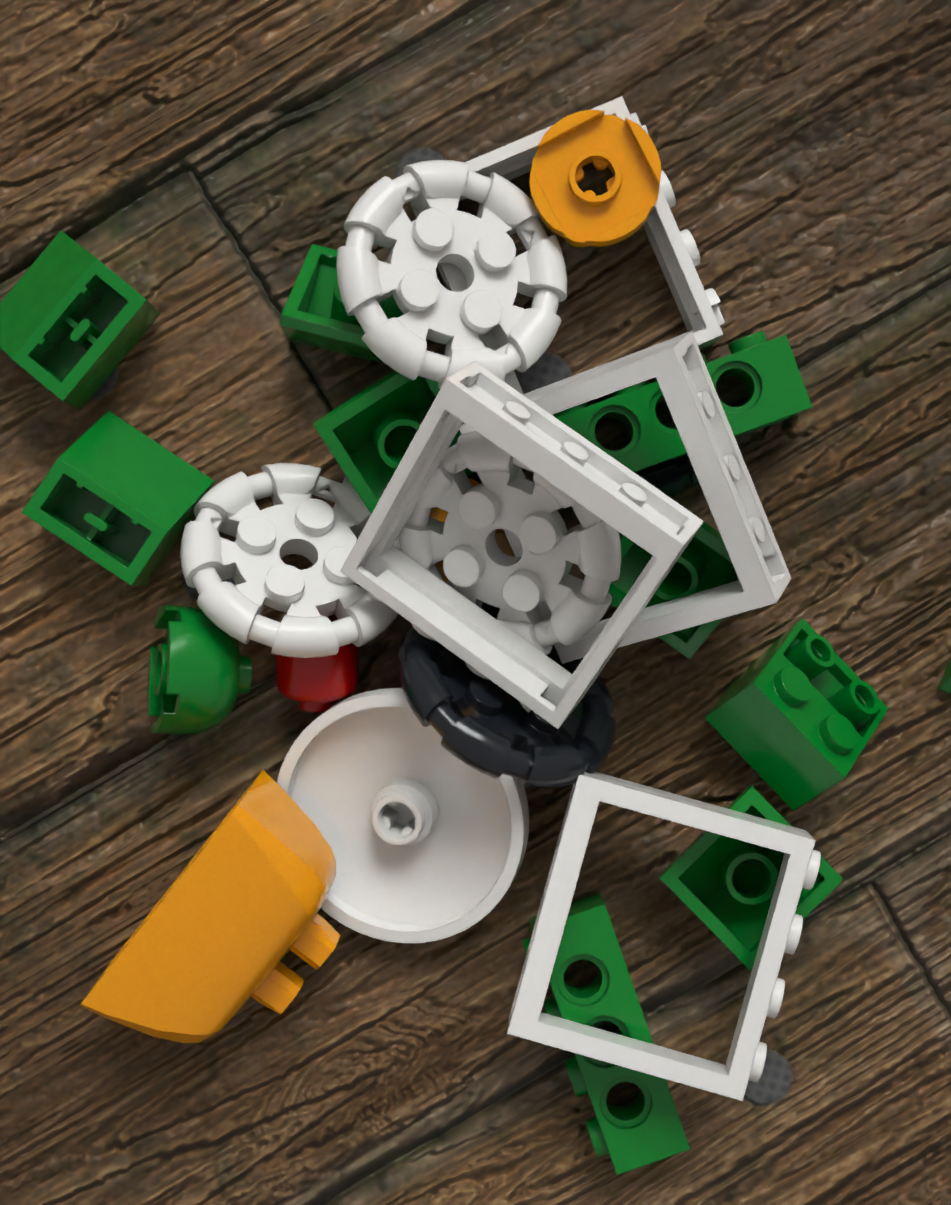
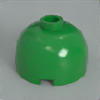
M163 605L159 608L154 629H166L164 644L160 643L158 647L151 646L149 656L148 716L159 717L152 725L151 731L152 733L160 734L201 733L220 725L234 708L237 693L247 694L249 692L252 678L251 657L240 655L238 640L217 627L201 609Z

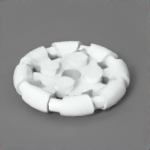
M429 160L409 164L404 167L403 175L393 180L384 176L370 186L355 203L344 223V230L348 233L345 246L337 249L336 263L341 300L347 316L355 315L365 332L361 338L362 341L381 361L399 374L413 381L417 376L438 382V389H441L446 378L473 361L502 381H505L506 374L515 369L519 372H525L538 361L554 339L562 321L557 315L559 302L567 298V273L562 249L556 235L548 236L538 219L539 215L533 201L520 188L494 172L489 177L469 171V163L454 160ZM461 196L480 203L477 216L457 210ZM414 200L421 213L417 219L411 222L403 209V204ZM514 233H517L527 250L516 257V247L510 237ZM373 244L390 249L386 262L378 260L376 255L371 252ZM449 263L461 269L467 281L466 290L454 292L446 289L437 278V265ZM520 293L532 297L531 308L523 309L514 306L516 294ZM393 295L403 315L398 318L388 319L379 302ZM491 331L500 348L495 351L491 348H485L479 336ZM426 339L446 344L444 355L426 350Z
M473 431L461 434L458 437L457 444L447 449L396 539V548L442 581L444 580L435 563L444 560L443 570L449 581L445 582L480 608L483 602L500 608L497 620L545 655L549 654L552 650V645L561 642L563 645L570 646L597 625L612 602V597L608 593L611 582L619 579L621 567L619 531L535 472H533L534 482L517 477L520 467L531 472L533 471L478 432ZM468 468L472 472H477L482 483L473 487L464 470ZM572 506L581 524L567 530L557 510L562 507ZM437 507L448 512L445 523L429 517L431 508ZM496 529L509 530L519 538L522 545L521 557H511L500 550L495 540ZM573 563L579 565L580 571L585 574L584 580L569 574ZM543 600L546 601L552 613L551 618L543 620L537 608V605Z
M298 463L267 464L261 466V473L246 476L241 471L222 480L198 501L194 507L195 521L186 523L183 530L180 547L181 567L187 586L196 588L199 594L197 599L199 608L217 627L231 637L246 645L249 640H253L272 647V654L299 658L337 655L339 647L350 643L357 647L366 644L381 634L398 616V613L385 603L367 596L369 593L367 590L357 586L356 582L340 572L357 541V537L360 536L371 516V513L347 477H345L343 483H339L319 476L322 468ZM312 495L335 502L333 509L323 500L311 499ZM271 496L274 506L259 510L255 500ZM219 532L236 537L235 542L220 537ZM289 554H298L308 558L313 566L308 569L299 570L294 566L285 564L281 558ZM233 578L236 585L232 584L231 582L222 581ZM264 605L287 613L281 622L261 615ZM335 614L338 620L331 622L328 617Z

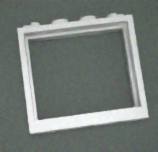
M622 96L590 109L605 111V115H615L624 121L626 117L641 126L636 112L630 115ZM646 125L641 126L649 135ZM550 127L467 161L466 163L470 164L469 171L489 177L494 172L507 180L530 172L532 159L538 150V145ZM661 170L658 200L643 227L688 332H693L699 350L714 345L723 335L720 325L724 324L725 321L718 307L721 301L713 288L704 290L695 269L696 266L701 264L696 242L688 229L682 231L678 229L670 208L676 206L675 195L668 177ZM461 196L459 201L464 200L466 198ZM412 200L410 205L417 219L421 212L414 200ZM449 263L437 265L446 289L454 292L466 290L467 281L461 269ZM491 331L479 336L485 348H491L493 351L500 348ZM514 370L506 374L504 382L523 395L524 393Z
M692 331L523 394L553 415L656 377L738 576V581L644 608L617 648L775 604L791 580L790 573ZM465 423L459 428L461 434L475 431ZM520 467L517 477L526 479ZM503 529L515 557H521L522 545L519 538L513 532ZM543 600L537 607L543 620L551 618L552 613L546 601ZM610 618L599 621L591 631L570 646L563 645L561 642L555 644L554 646L562 664L584 658Z
M473 361L446 378L340 572L369 592L367 596L385 603L411 622L419 634L437 641L465 661L467 667L473 673L484 679L491 680L512 695L528 713L531 710L559 729L585 696L704 521ZM463 422L653 555L573 674L393 546Z
M585 772L584 775H579L576 783H573L510 1011L507 1034L743 1101L748 1080L757 1083L764 1068L767 1045L759 1041L766 1017L775 1019L782 1004L785 981L777 977L784 953L793 955L801 936L803 917L802 915L795 914L802 888L811 890L818 875L821 853L813 850L816 840L803 829L598 772L591 774ZM599 801L785 853L726 1065L541 1012Z

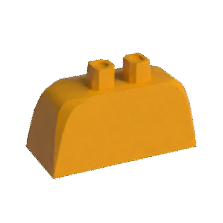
M264 770L260 772L115 955L79 1006L152 1037L180 1043H199L218 1033L238 1013L250 997L280 1015L283 1013L304 983L302 977L281 962V959L289 950L316 970L321 967L334 951L341 935L323 917L317 914L336 877V860L333 851L316 825Z

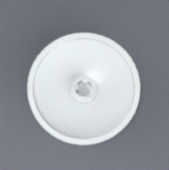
M402 688L366 691L351 696L322 713L302 731L292 744L281 766L277 784L283 788L316 825L333 851L336 860V877L320 908L341 924L366 936L396 943H425L448 938L465 931L483 919L500 902L514 881L526 852L529 836V809L525 788L518 784L517 778L502 774L499 778L495 779L465 764L442 747V737L431 725L427 727L422 726L409 706ZM457 707L455 713L464 718L465 715Z

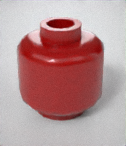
M334 615L328 617L331 622L338 620L337 616ZM353 643L339 647L337 655L299 658L275 654L278 690L283 696L299 701V708L301 710L325 712L337 704V700L351 695L358 687V647Z

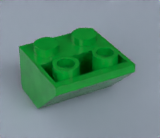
M60 230L1 301L0 348L59 399L81 410L161 313L100 260Z
M108 411L58 457L21 513L129 585L146 587L183 533L186 523L190 522L193 518L195 505L216 482Z
M801 618L730 684L706 715L705 719L792 810H795L845 779L889 708L878 698L875 690L867 682L861 680L835 653L828 640L817 634Z

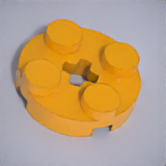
M584 110L568 115L548 129L532 159L529 184L531 198L538 215L553 233L563 237L567 243L575 247H603L625 240L645 224L657 203L662 170L657 149L646 131L626 117L624 121L615 115H605V111ZM593 163L598 171L606 168L612 171L613 177L606 182V193L596 196L592 190L583 192L578 187L577 183L584 179L582 169L584 165Z

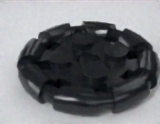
M483 602L481 609L497 620L500 608ZM412 625L407 629L398 654L400 661L403 663L399 669V678L407 702L422 726L427 727L431 725L442 737L441 746L465 764L495 779L499 778L502 774L515 777L520 786L551 788L576 783L579 775H584L585 772L590 774L595 772L607 759L616 737V721L610 716L614 710V705L610 692L600 674L580 703L557 729L531 710L528 713L516 698L494 682L473 673L467 667L465 661L443 645L422 636ZM552 645L551 652L547 654L549 658L572 674L583 660L582 658L581 660L577 659L562 664L554 645ZM506 694L510 696L514 701L507 699ZM457 707L465 715L464 718L455 713Z

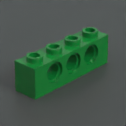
M764 331L748 335L728 344L730 355L711 362H707L705 354L701 353L715 389L718 378L725 375L736 377L745 387L746 398L742 406L731 407L720 400L735 438L798 416L812 408L786 334L767 341ZM643 381L610 393L612 398L590 406L586 402L553 414L555 418L634 473L670 459L676 460L687 455L678 430L665 427L657 419L655 412L656 403L660 398L664 397L658 381L650 384L647 381ZM605 418H613L622 422L628 432L626 447L618 451H610L603 448L595 437L596 423Z
M600 893L571 903L550 978V985L554 996L544 1000L547 1014L592 1026L599 1021H610L619 1027V1035L654 1044ZM537 915L529 918L532 932ZM531 937L522 940L526 953ZM577 960H589L598 966L596 978L592 983L584 987L572 986L564 980V973L567 967ZM574 1053V1057L564 1060L576 1097L589 1094L596 1116L586 1119L585 1122L596 1155L599 1158L610 1154L617 1175L690 1150L666 1079ZM630 1082L637 1085L639 1093L635 1100L627 1105H614L606 1099L609 1090L618 1083Z

